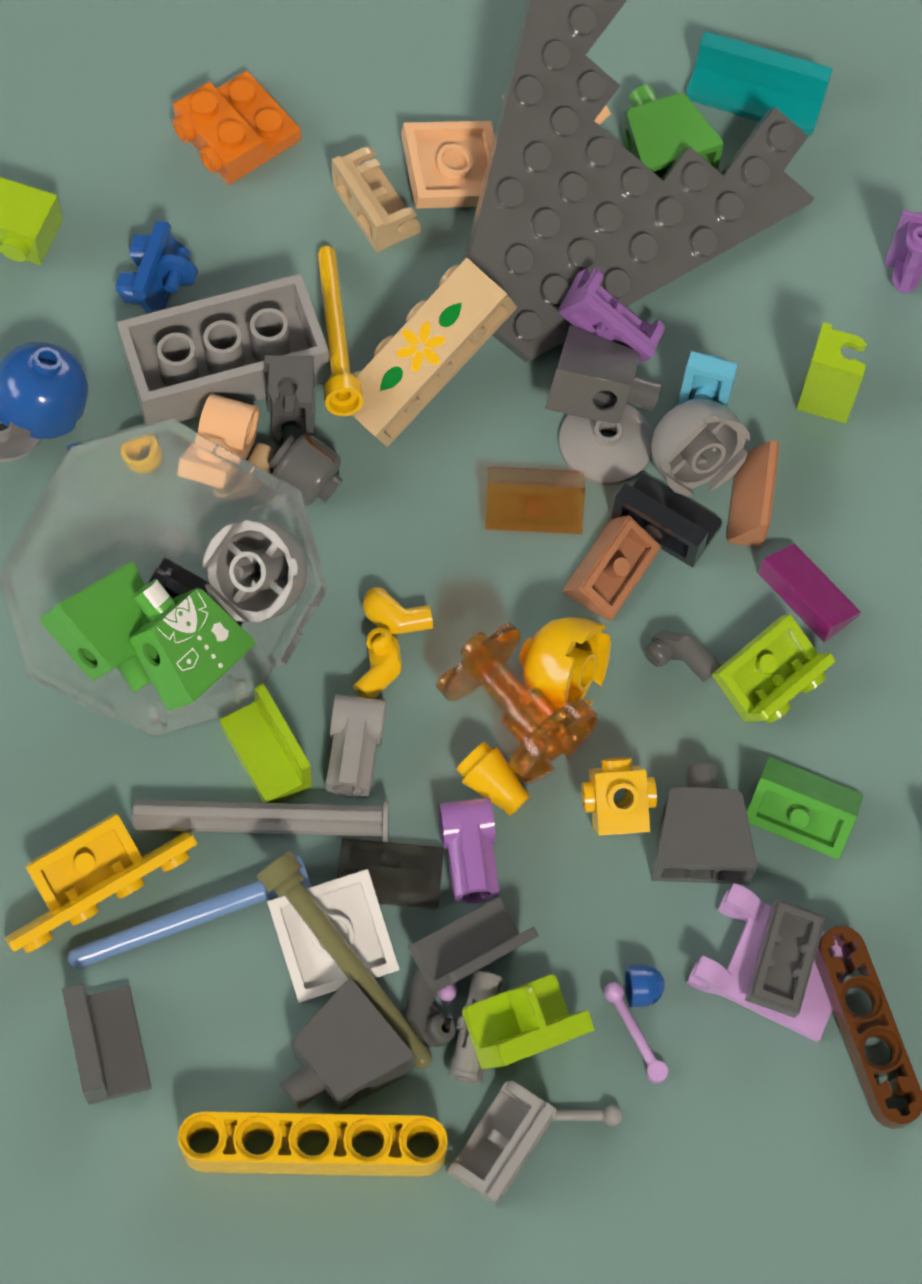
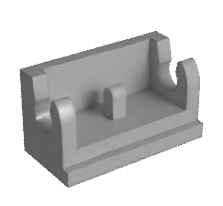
M512 1080L510 1082L506 1081L473 1134L447 1170V1174L497 1207L556 1117V1108Z

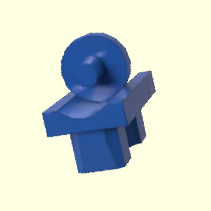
M156 221L151 234L134 235L129 249L131 259L136 266H139L138 271L120 273L115 285V289L124 303L141 305L147 314L164 310L170 294L177 293L179 286L194 284L198 274L197 267L189 261L191 252L171 235V225L169 222Z

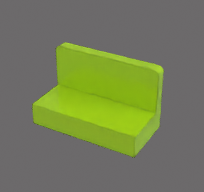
M264 683L253 687L255 702L219 719L220 728L262 802L282 803L312 787L311 765Z

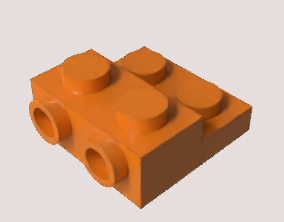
M247 70L217 89L209 81L173 103L175 118L172 120V125L178 137L186 144L191 142L199 151L201 161L208 171L213 174L217 172L228 185L301 140V129Z

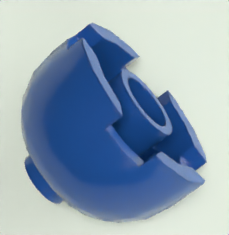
M29 342L11 350L0 361V421L7 427L9 422H12L19 428L30 430V437L36 439L57 438L70 433L75 428L76 422L83 416L89 389L86 373L76 357L63 347L48 342Z

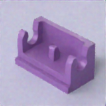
M595 267L592 273L586 269L578 272L557 312L575 327L637 351L640 354L638 364L652 359L656 352L655 348L664 332L665 325L658 319L653 325L647 321L642 322L602 288L600 283L604 273L599 268Z

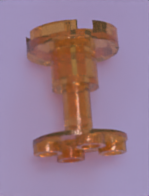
M508 622L490 637L480 632L470 638L460 651L464 656L462 661L456 667L443 674L435 687L448 701L459 700L480 686L489 693L505 711L501 718V723L521 743L511 757L509 768L525 785L540 780L553 771L555 768L550 762L561 754H564L567 758L573 754L593 731L598 720L594 717L597 713L583 698L575 699L558 709L538 687L527 691L510 673L504 664L519 645L521 633L511 622Z

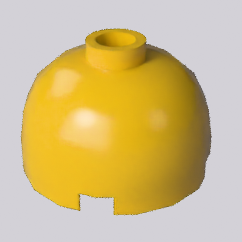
M565 617L551 620L541 627L533 638L529 637L526 639L520 651L519 663L523 666V679L527 693L538 705L555 715L572 721L581 718L590 709L593 701L583 698L592 681L602 686L610 660L611 637L601 632L607 628L605 625L584 618Z

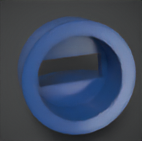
M627 965L625 968V993L629 1007H646L655 1004L661 998L664 991L665 980L661 972L651 965Z

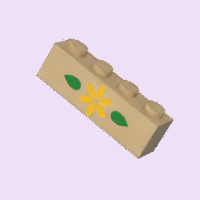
M468 258L460 265L452 266L442 276L439 288L427 301L422 300L417 303L409 312L405 325L394 336L386 337L377 346L374 358L362 371L359 370L353 373L362 384L364 403L362 408L355 414H352V416L388 448L518 307L503 289Z

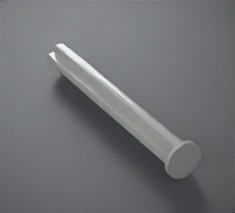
M137 800L132 808V824L136 830L383 837V842H388L389 801H384V806Z

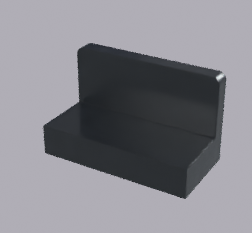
M641 474L633 486L625 482L615 496L611 519L626 515L631 516L662 546V550L692 568L722 525L720 518L680 494L675 493L646 474Z

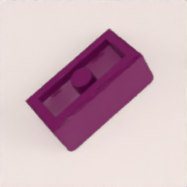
M796 544L779 550L762 561L758 574L824 643L860 615L861 612Z

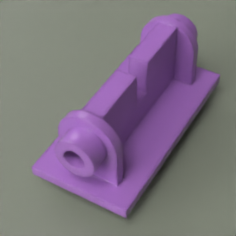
M902 211L884 266L894 268L892 283L900 293L912 292L920 283L922 274V212Z

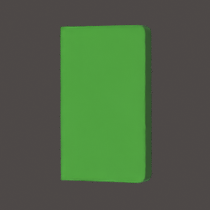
M769 757L747 810L748 822L839 860L857 819L863 794L776 758Z

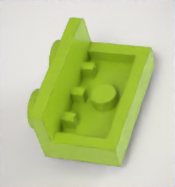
M788 614L779 617L713 672L711 676L744 722L765 721L768 724L778 720L791 709L789 701L798 693H807L824 682L827 678L824 671L833 665L836 660L831 652L818 654L792 615Z

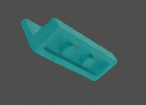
M704 31L699 44L696 65L686 90V96L692 102L757 121H761L768 110L776 107L805 134L810 136L814 132L833 68Z

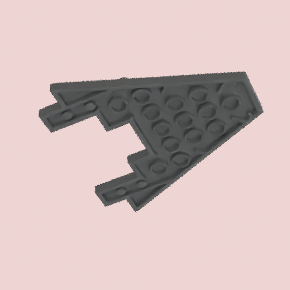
M527 0L464 258V260L468 258L503 289L518 307L492 336L524 362L538 357L566 340L569 327L572 324L557 311L578 272L586 269L592 273L595 267L599 268L604 273L600 286L627 307L806 207L815 199L784 172V169L806 141L808 135L776 107L766 112L722 173L689 146L680 153L662 179L594 121L620 85L588 58L586 54L627 0Z

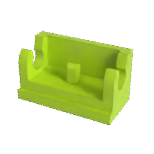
M823 322L796 410L847 423L865 373L866 365L856 359L845 358L841 354V350L848 347L855 351H865L867 343L862 338L832 329V324Z

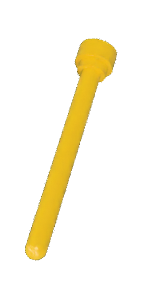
M323 246L318 251V262L331 376L323 388L325 407L334 415L349 416L362 408L364 403L361 382L350 372L336 252L331 246Z

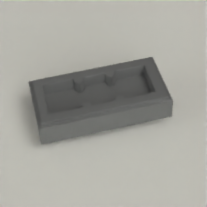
M779 899L772 903L745 1001L793 1018L800 1014L826 916Z

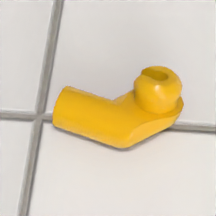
M380 587L369 589L363 596L362 608L366 617L377 627L388 629L392 635L433 629V619L429 605L404 609L385 589Z
M383 627L373 629L366 637L371 669L353 685L354 690L360 697L375 699L400 675L402 670L399 642L388 629Z

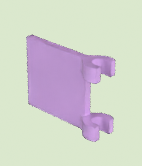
M733 883L730 890L724 893L718 911L730 918L746 921V924L727 969L716 961L702 956L699 962L693 965L686 983L700 991L723 996L815 1042L820 1041L832 1012V1006L817 969L815 959L800 1014L795 1018L745 1001L771 906L760 900L749 889ZM835 940V945L829 950V954L832 958L840 957L845 966V959L851 954V951L848 947H839ZM847 972L840 978H837L840 984L844 982Z

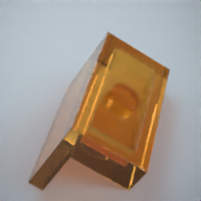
M488 467L485 530L582 534L585 502L583 472L575 470Z

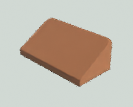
M770 440L747 452L748 455L745 462L734 475L726 536L729 543L758 548L764 545L771 521L780 446L778 441Z
M626 515L612 519L571 576L562 592L573 601L611 621L662 546L631 516Z

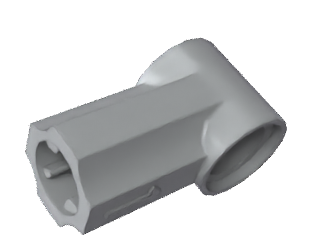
M341 694L335 695L330 728V739H333L326 780V791L333 792L339 797L352 799L369 796L373 780L376 747L381 745L386 700Z

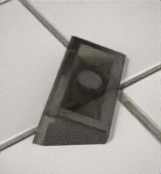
M342 838L337 879L368 869L379 904L437 909L439 906L444 848Z

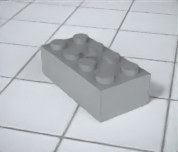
M301 273L117 322L122 354L147 430L201 416L206 400L212 393L244 403L266 399L265 355L314 356L315 385L327 382L330 377L329 350Z

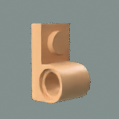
M210 394L201 414L197 437L182 453L178 473L225 487L254 449L260 414L259 407L217 394Z

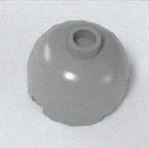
M704 398L689 400L671 409L656 426L652 437L653 462L660 475L675 493L693 496L695 494L691 489L707 482L709 483V491L733 477L743 465L748 455L743 447L746 439L750 441V433L737 416L725 405Z
M246 520L225 526L211 539L204 555L203 568L208 567L207 576L210 583L205 584L207 593L235 621L262 622L286 613L299 601L306 586L308 565L302 546L290 531L273 522Z

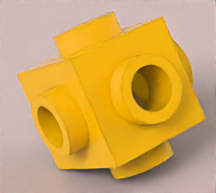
M630 757L602 759V768L589 769V782L581 783V799L583 812L592 814V829L599 836L650 832L649 808H656L657 790L654 777H647L646 769L640 765L632 766V758ZM624 788L623 797L618 801H614L613 798L616 791Z

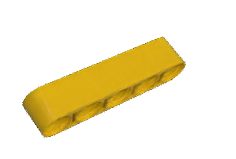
M199 1112L187 1117L181 1124L178 1132L179 1147L187 1165L195 1171L204 1173L422 1177L432 1175L441 1168L445 1161L448 1143L446 1130L440 1122L427 1116ZM209 1131L219 1137L218 1144L209 1153L200 1154L190 1149L189 1146L192 1138L199 1132ZM257 1132L267 1133L274 1140L270 1150L260 1155L251 1154L244 1148L247 1138ZM311 1133L321 1134L328 1140V1147L319 1155H306L298 1147L299 1142L304 1136ZM371 1134L382 1141L383 1148L375 1156L365 1157L354 1150L353 1143L360 1136ZM425 1135L435 1141L438 1149L430 1157L420 1158L409 1151L407 1144L412 1138Z

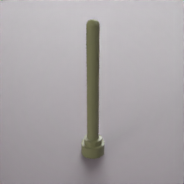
M290 850L257 874L256 877L269 893L274 890L279 898L283 895L287 898L348 980L351 978L413 1052L415 1055L414 1066L420 1069L428 1067L432 1062L430 1050L303 886L301 881L305 878L299 872L302 865Z

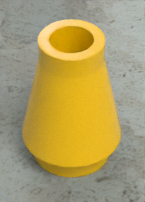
M485 741L475 748L456 768L464 777L461 783L484 798L490 797L491 802L502 809L509 817L531 797L518 780L499 748L492 749Z

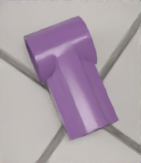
M490 797L439 803L441 839L443 848L448 849L455 902L475 904L499 897V885L493 843L496 840L495 822Z

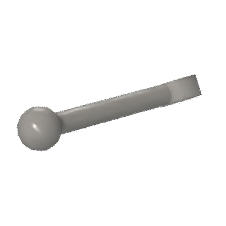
M609 1105L603 1110H556V1117L553 1121H603L608 1126H616L622 1121L623 1115L620 1108Z

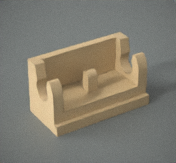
M364 147L343 157L339 155L332 159V186L376 253L420 233L421 225L417 219H414L417 214L413 208L406 207L380 169L377 159L370 160L376 156L372 147Z

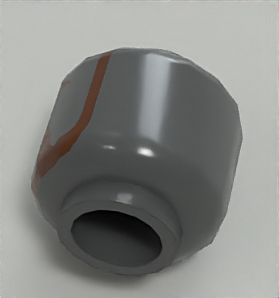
M311 434L301 435L298 439L291 435L269 463V466L274 469L271 477L272 483L302 506L312 504L318 497L326 503L343 480L336 475L341 465L340 456Z

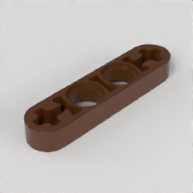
M846 926L833 927L820 937L815 955L817 969L871 1113L876 1121L884 1127L891 1129L903 1128L916 1120L922 1113L921 1088L864 940L852 928ZM835 940L839 947H848L851 951V954L845 959V966L840 957L832 958L829 954V950L835 945ZM855 970H859L860 976H853L842 984L839 983L837 978H840L847 971L850 975ZM858 988L868 994L872 1004L869 1014L858 1015L849 1010L845 1000L846 992L849 989ZM869 1038L881 1039L888 1045L891 1056L887 1065L878 1066L868 1060L864 1047L865 1042ZM893 1070H897L899 1076L891 1080L890 1085L888 1080L880 1085L877 1084L875 1078L884 1077ZM892 1090L896 1097L905 1096L908 1105L901 1109L902 1116L897 1108L888 1109L885 1100L892 1096Z

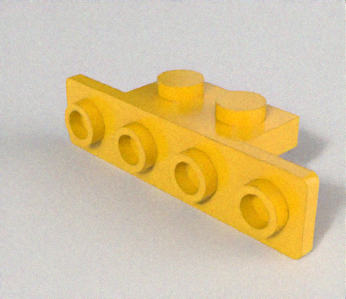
M114 813L24 865L49 911L4 937L6 943L13 952L23 947L25 953H29L42 947L54 938L51 930L69 920L72 926L78 925L100 911L97 903L115 893L117 898L121 899L145 885L142 877L158 867L163 872H167L186 862L190 858L187 850L198 844L193 834L184 832L146 855L141 856L119 815Z

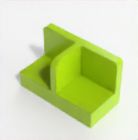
M553 974L469 1004L462 1009L481 1069L503 1067L595 1031L588 1010L568 1012L557 977Z

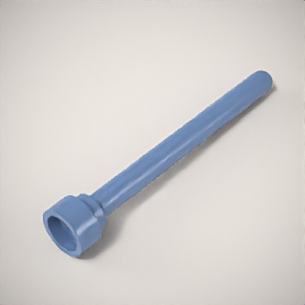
M300 855L295 856L302 865L299 872L305 878L301 883L306 889L312 887ZM257 881L73 948L68 954V962L74 968H83L278 895L274 890L269 893L262 883Z

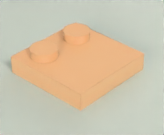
M492 122L404 123L401 138L415 209L477 207L494 138Z

